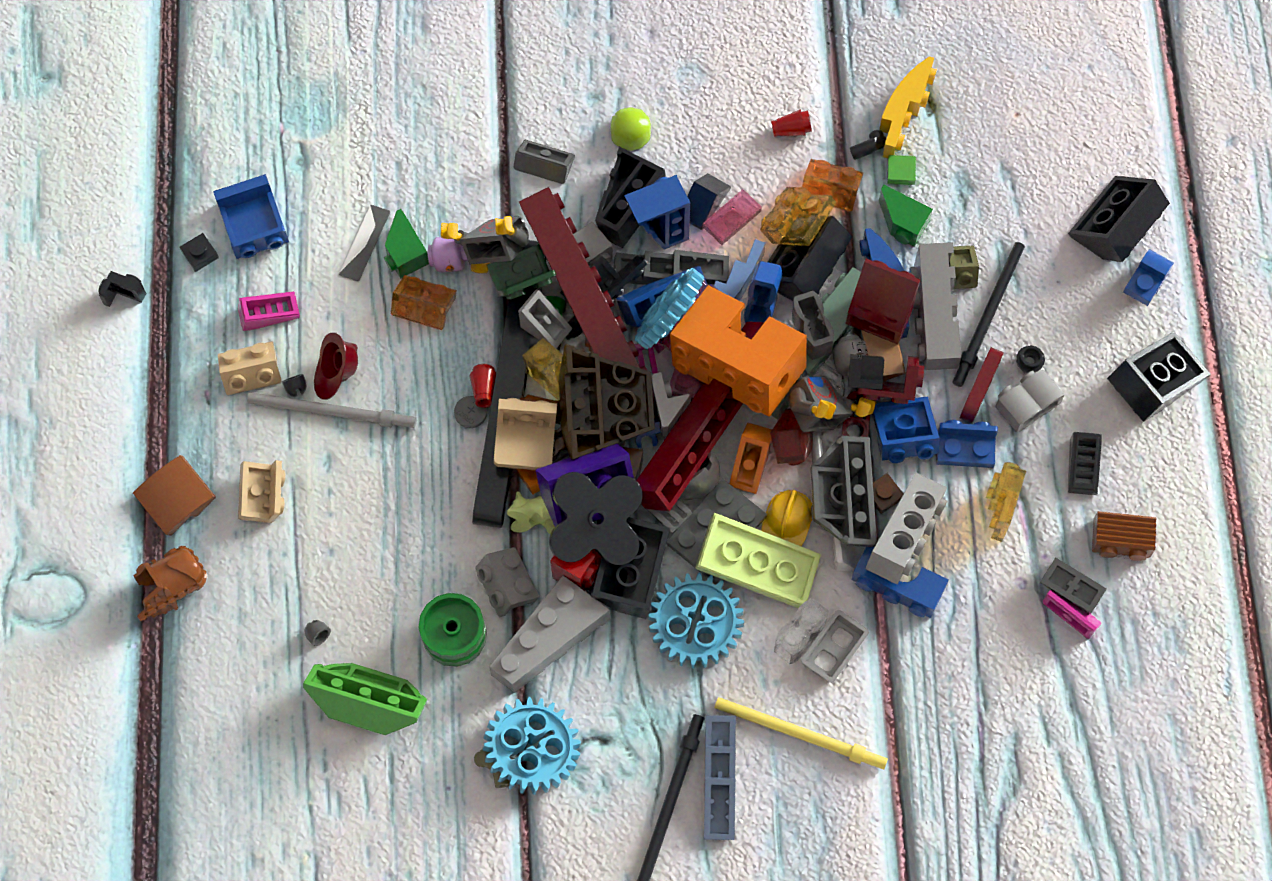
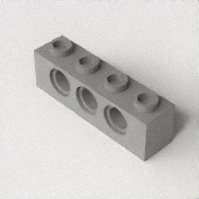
M915 473L874 547L865 569L895 584L899 583L903 574L909 576L916 561L912 559L913 554L920 555L926 543V540L922 537L924 534L930 536L937 520L933 519L934 515L940 516L947 503V500L943 499L947 487Z

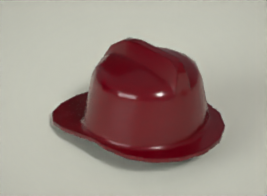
M337 333L327 334L321 344L320 356L314 376V390L316 395L322 400L332 398L338 391L341 382L354 375L358 366L357 345L343 341Z

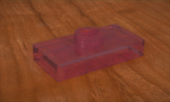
M742 189L703 223V228L723 245L762 211V207Z

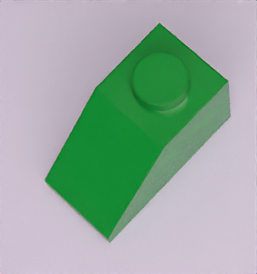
M883 185L879 204L890 235L899 243L915 247L930 222L933 209Z
M402 209L397 210L385 242L387 256L384 257V260L391 272L396 270L401 279L428 265L429 260L425 247Z

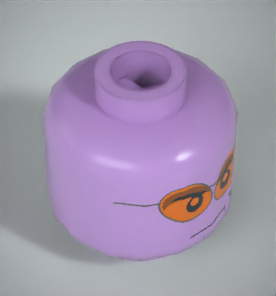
M436 237L432 245H428L429 264L431 267H435L438 272L461 271L465 266V261H468L463 246L455 243L454 239Z

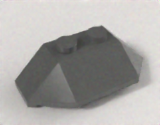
M841 436L811 466L813 519L815 523L847 546L875 547L877 537L870 437Z

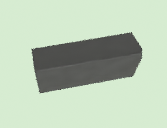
M524 139L515 153L513 167L515 170L564 184L574 162L575 155Z

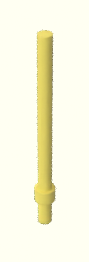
M718 697L714 707L715 709L850 757L849 761L857 764L864 762L877 768L885 769L888 758L866 751L864 746L854 744V746L720 697Z

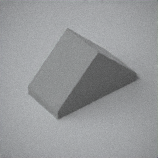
M535 290L518 311L521 328L552 349H556L573 329L539 290Z

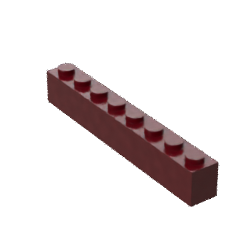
M547 187L519 201L520 207L551 269L556 272L555 277L593 353L614 362L620 361L647 370L645 365L639 367L635 357L639 356V353L633 341L627 342L623 335V332L627 331L620 315L614 317L610 309L614 306V303L608 291L602 293L598 285L602 279L596 267L590 268L586 261V258L590 256L584 243H577L573 235L577 233L572 219L570 217L564 218L561 210L565 206L559 194L553 195L550 188Z
M746 322L741 331L746 333L747 338L752 339L764 322ZM714 378L709 385L704 383L636 481L642 489L641 504L645 509L670 512L743 405L742 402L733 398L730 386Z

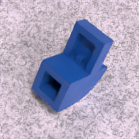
M1149 249L1123 293L1148 306L1170 273L1174 262Z

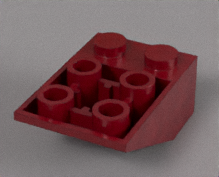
M865 259L845 324L898 345L911 316L920 279L915 278L913 274L907 271H897L889 268L881 261Z

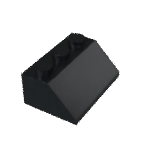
M1115 176L1068 234L1072 239L1101 259L1123 262L1138 242L1146 235V232L1155 221L1161 217L1163 211L1170 203L1155 179Z
M797 215L768 260V263L780 265L782 269L778 294L794 301L795 296L814 291L819 295L820 289L826 279L832 274L834 266L846 251L847 245L852 239L851 234L834 216Z
M628 517L626 522L636 533L639 540L638 553L631 562L624 565L610 564L602 558L592 597L617 612L647 619L670 528Z

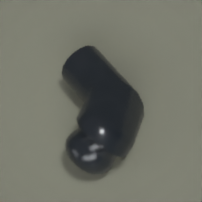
M881 130L872 131L869 134V140L850 147L854 160L872 154L885 146L886 137Z

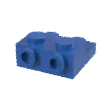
M928 397L915 398V401L909 400L908 404L894 403L892 401L875 404L872 416L877 431V444L882 461L889 460L892 463H900L905 458L916 456L919 459L926 460L933 457L934 454H939L940 438Z

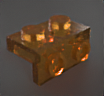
M811 159L804 175L800 198L853 211L864 172L856 171L851 167L833 165L825 160Z
M404 275L392 295L391 315L443 330L446 314L456 299L457 290L420 280L417 277Z

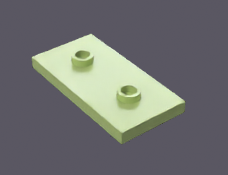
M714 513L711 516L695 569L803 610L806 608L821 554Z

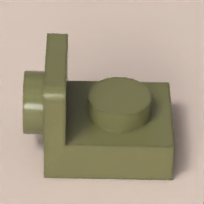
M974 245L953 246L954 253L951 255L949 267L955 266L956 278L954 279V289L976 288L978 286L979 263Z

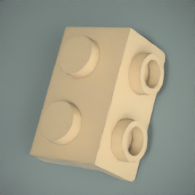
M273 341L257 343L253 346L237 350L231 349L218 354L219 372L227 395L281 383Z
M275 460L272 465L243 461L240 464L238 519L272 523L283 513L284 498L281 497V487H283L285 482V471L282 470V461Z

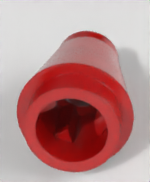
M800 109L771 121L774 137L806 136V133L812 132L808 110L801 112Z
M478 364L473 367L469 377L476 406L486 408L491 406L496 371L492 365Z

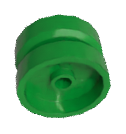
M446 593L436 596L427 603L420 614L419 632L425 650L433 660L444 666L458 667L470 663L480 655L486 643L487 631L481 609L472 599L462 594Z

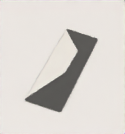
M375 205L369 206L340 270V276L360 281L390 214L389 210Z

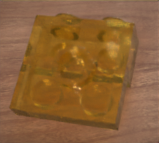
M786 187L776 197L775 206L772 211L762 219L760 231L772 244L810 246L837 202L831 195H812L806 187Z
M1005 462L1000 473L994 472L986 494V498L991 499L988 509L994 511L989 524V528L994 529L991 539L1000 542L1003 541L1011 524L1026 474L1025 470L1020 469L1014 463Z

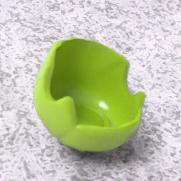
M633 107L623 108L612 116L610 130L611 139L615 145L633 151L642 148L649 142L651 123L649 117L641 109Z

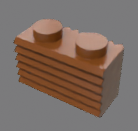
M1097 511L1093 518L1092 552H1098L1100 556L1105 558H1114L1117 555H1128L1129 559L1134 561H1143L1150 558L1156 548L1157 518Z

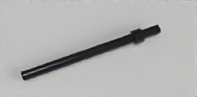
M1020 242L1014 243L969 346L961 354L960 366L952 381L958 387L964 385L969 371L974 369L978 360L977 353L1025 248V245Z
M693 714L687 735L682 737L679 746L681 752L637 881H650L692 754L697 752L700 743L698 737L705 719L701 715Z

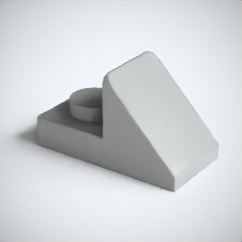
M662 372L651 374L652 391L662 435L667 437L690 404L691 395L686 394L672 397L669 381H663Z

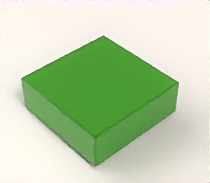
M889 155L887 184L915 185L916 156Z

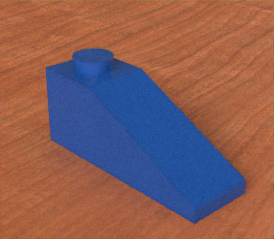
M700 266L694 267L695 270L703 275ZM687 270L641 286L616 298L625 323L637 328L642 326L640 324L644 321V315L655 303L657 297L663 294L664 290L674 279L678 280L681 274H684ZM705 277L703 278L702 287L698 290L699 293L695 296L696 299L708 286Z

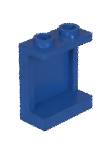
M266 174L213 191L236 259L250 258L256 255L257 252L277 249L289 242Z

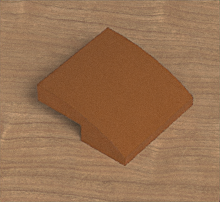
M179 455L156 471L133 492L165 535L170 536L191 516L197 517L216 498L182 455Z

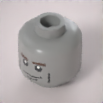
M850 335L837 341V345L834 346L832 351L836 371L840 375L849 377L850 354L868 355L866 342L860 339L859 336Z

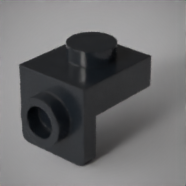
M110 271L107 279L102 280L98 290L100 299L108 307L111 306L116 294L141 303L147 294L139 278L131 274L124 276Z

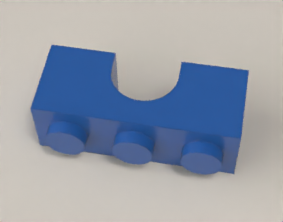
M866 547L851 580L855 581V584L862 590L868 592L873 590L882 594V598L889 603H900L909 607V611L916 616L931 618L949 579L922 567L914 580L910 582L899 581L898 584H895L865 569L874 547Z

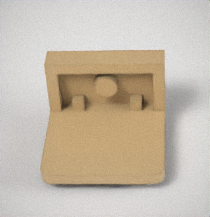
M516 398L499 399L494 464L497 467L531 470L552 464L557 404L542 400L532 402L521 401Z

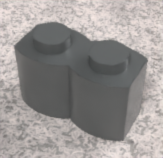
M814 291L795 296L792 309L793 324L797 331L807 335L806 354L812 360L831 354L834 341L833 327L829 320L823 316V303Z

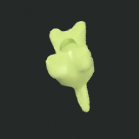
M516 492V498L507 510V515L516 519L511 524V530L521 533L528 531L536 525H543L548 534H551L555 526L542 497L525 499L520 492Z

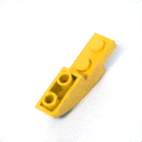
M927 57L903 78L885 107L879 129L884 133H888L882 156L884 158L894 155L896 150L901 151L905 135L901 134L902 128H908L911 116H918L920 107L926 108L930 92L925 90L927 84L933 85L937 69L932 68L933 57Z

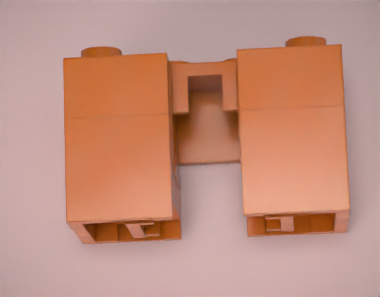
M708 285L670 333L672 365L678 372L685 375L689 374L708 385L714 378L730 386L734 399L744 403L752 411L770 417L806 369L807 335L769 316L752 339L747 338L746 333L741 331V311L744 309L745 304Z

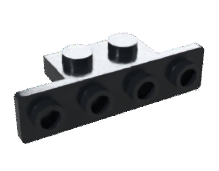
M599 254L588 265L590 268L596 267L602 279L598 283L602 293L608 291L611 299L614 300L624 292V286L631 279L635 280L642 275L648 261L636 255L617 273L608 261ZM561 291L559 294L567 301L563 291ZM575 315L568 321V324L573 329L565 339H574L583 332Z

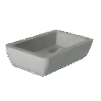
M837 610L805 652L801 662L820 677L832 683L867 637L869 630L841 610ZM838 628L844 629L853 636V640L847 648L840 647L831 639ZM821 651H826L836 658L837 662L831 671H825L815 664L814 660Z

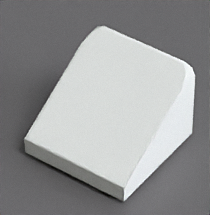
M834 537L832 547L835 570H855L857 566L855 546H847Z

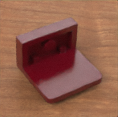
M908 356L905 384L884 381L882 390L858 388L857 393L863 394V398L868 400H880L881 396L891 398V401L894 403L908 404L909 400L915 401L916 387L922 388L924 366L919 365V357Z

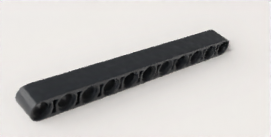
M529 240L528 244L522 250L537 245L539 243L538 241ZM532 285L524 288L525 294L509 299L473 509V525L503 527L512 468L497 467L494 464L499 399H520L525 395L531 359L529 354L531 334L521 328L518 311L535 290L542 292V287L533 289Z

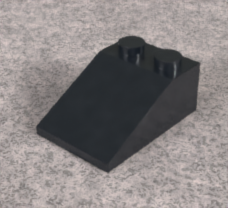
M1174 331L1125 359L1107 379L1144 422L1198 385L1210 373Z

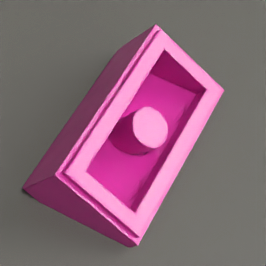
M1052 590L1046 594L1043 600L1045 606L1087 639H1090L1101 625V622L1092 614Z

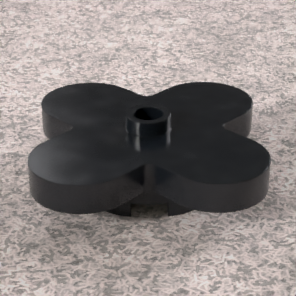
M568 472L561 475L553 485L552 495L556 505L565 514V519L550 534L549 546L553 555L565 562H576L585 557L592 549H595L610 564L624 565L631 562L638 553L639 540L626 520L639 508L642 502V489L639 483L632 477L620 475L610 478L600 488H597L582 473ZM595 513L601 515V522L599 524H595L592 521Z

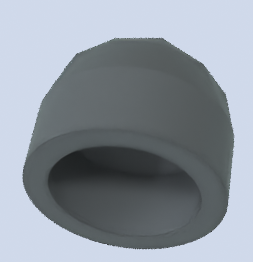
M313 620L306 625L304 632L307 640L313 646H318L326 641L331 633V629L324 622Z

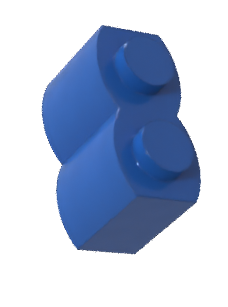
M760 261L757 264L748 289L749 299L744 311L745 323L765 322L769 316H773L778 299L777 291L782 278L780 265Z

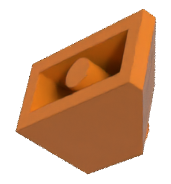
M747 423L740 439L730 485L740 490L754 494L757 493L775 430Z

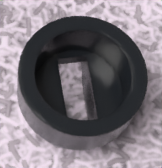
M303 374L282 381L285 391L290 396L297 397L296 389H299L301 394L306 391L307 385Z

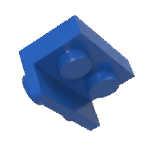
M948 420L945 423H940L938 428L940 438L939 454L936 455V465L994 468L998 426H991L987 422L962 424L958 420Z

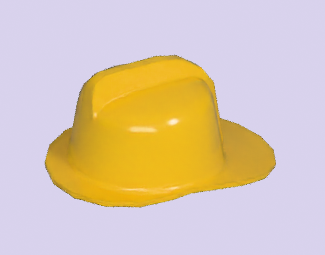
M796 490L779 492L771 499L767 507V517L762 523L761 531L802 547L812 522L811 500L805 494Z

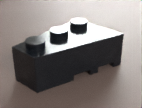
M619 146L614 168L611 169L610 181L607 190L604 191L595 222L597 228L609 242L624 248L640 226L624 195L652 185L659 178L666 177L664 168Z

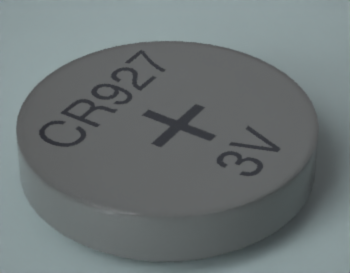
M466 396L456 403L454 415L456 421L461 426L475 428L485 421L487 408L476 406L474 396Z

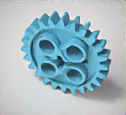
M691 268L690 270L687 269L684 274L682 273L678 280L674 279L664 290L663 294L657 297L655 303L644 315V321L637 330L638 333L635 335V341L647 350L654 344L656 345L660 338L666 337L694 303L695 296L702 287L704 276L694 268Z
M687 573L685 582H681L675 577L674 587L665 583L664 590L666 594L656 593V598L660 603L652 602L651 609L656 613L649 614V620L656 622L649 626V632L657 633L653 637V643L662 642L659 652L663 653L669 650L670 661L676 656L680 657V666H683L686 660H690L692 668H695L697 661H701L703 667L707 668V661L710 658L715 664H718V654L726 658L729 657L727 647L736 649L737 643L733 638L741 639L742 632L736 628L744 627V620L738 619V617L743 615V609L735 608L739 604L740 599L739 597L730 599L733 589L729 588L723 591L724 581L721 580L716 585L713 584V575H710L706 581H702L701 573L697 574L696 580H692ZM689 597L695 601V604L687 608L683 607L679 601L682 598ZM702 597H706L707 600L701 611V621H698L692 642L687 644L686 640L691 631L692 620L696 617ZM715 606L719 607L723 613L720 616L713 617L708 614L707 610ZM674 624H681L686 630L682 634H674L670 631V627ZM708 633L713 637V641L703 644L698 640V636Z
M528 697L525 705H522L521 701L516 699L514 709L506 703L503 708L504 714L496 711L494 715L496 721H489L487 728L491 731H485L483 739L489 742L484 743L482 749L491 753L486 755L485 762H494L490 770L491 773L500 771L501 775L498 782H503L505 779L510 780L508 789L511 790L518 784L520 785V793L523 794L526 787H530L532 794L536 795L538 787L541 786L543 791L547 793L550 789V783L558 788L561 784L560 778L567 781L570 776L568 770L574 771L577 764L573 760H578L580 752L574 749L579 748L581 741L573 739L577 736L578 729H569L573 719H562L565 712L564 709L557 713L553 711L555 703L552 702L546 708L544 707L543 698H540L537 705H533L531 697ZM532 721L538 722L542 725L543 729L534 730L530 727L529 723ZM549 732L554 733V735H550L546 738H543L544 735ZM507 736L514 737L518 744L509 745L505 742L504 738ZM539 741V743H538V745H537V748H535L534 746H530V747H528V748L524 751V749H525V747H526V745H527V742H528L530 745H534L535 743H537V742ZM554 746L559 750L560 754L552 755L547 752L545 747ZM518 753H521L519 757L513 760L509 758V756H514ZM530 761L535 769L526 770L522 767L521 762Z

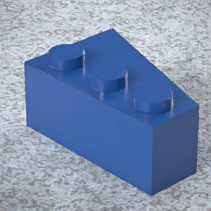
M677 175L669 178H659L652 185L624 195L638 224L643 226L646 232L651 234L653 239L664 250L689 240L690 201Z

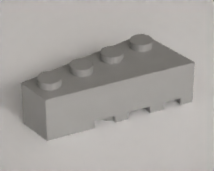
M953 242L919 244L914 267L909 269V273L913 274L915 278L920 279L913 309H918V318H915V333L920 335L921 344L917 346L919 361L923 360L924 370L958 369L961 360L959 321L953 320V317L957 316V295H951V291H954V279L956 278L955 266L949 267L951 255L954 253Z
M562 576L489 666L491 676L512 692H517L543 672L548 665L564 656L574 645L589 637L599 626L606 624L610 620V610L565 576Z

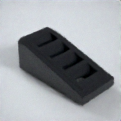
M1073 432L1070 438L1068 493L1098 494L1101 434ZM1078 455L1092 456V460L1077 459ZM1077 467L1092 468L1091 472L1077 471L1076 469ZM1076 478L1091 479V484L1077 483L1075 481Z

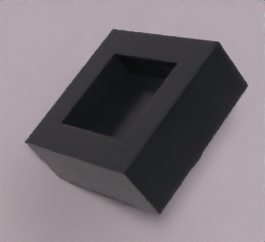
M204 233L179 247L195 272L219 258Z

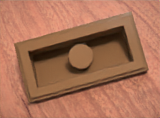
M862 331L868 355L882 356L885 359L883 382L906 374L899 344L897 345Z

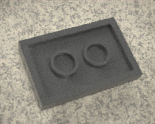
M722 478L692 512L693 514L667 540V546L695 568L711 516L714 513L755 529L766 519L767 513ZM698 570L705 577L708 578L710 574Z

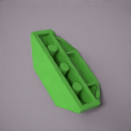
M335 663L326 666L314 664L303 683L304 690L328 718L382 735H388L417 723L427 703V699L408 680L354 663Z

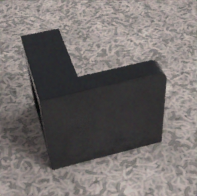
M850 354L848 387L882 390L884 357Z

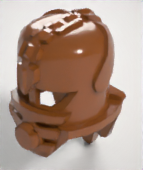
M178 546L179 548L169 550L163 559L156 561L154 558L150 564L147 562L138 566L136 569L137 573L133 575L138 585H156V588L143 599L144 610L137 616L139 621H144L149 616L154 618L161 614H167L168 611L173 609L177 610L178 605L176 601L194 591L200 590L204 586L207 573L203 570V565L198 562L199 559L194 555L192 549L186 546Z

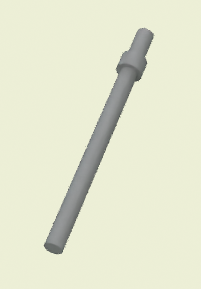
M249 392L247 399L249 404L380 423V426L390 428L393 425L415 428L416 417L395 414L392 410L382 409L379 412Z

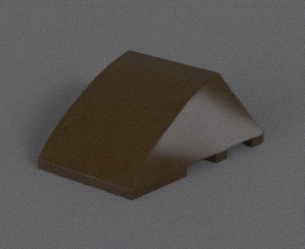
M568 344L564 345L558 378L561 433L571 460L655 429L652 376L650 371L620 361L614 362L599 357V354L575 349L574 346Z

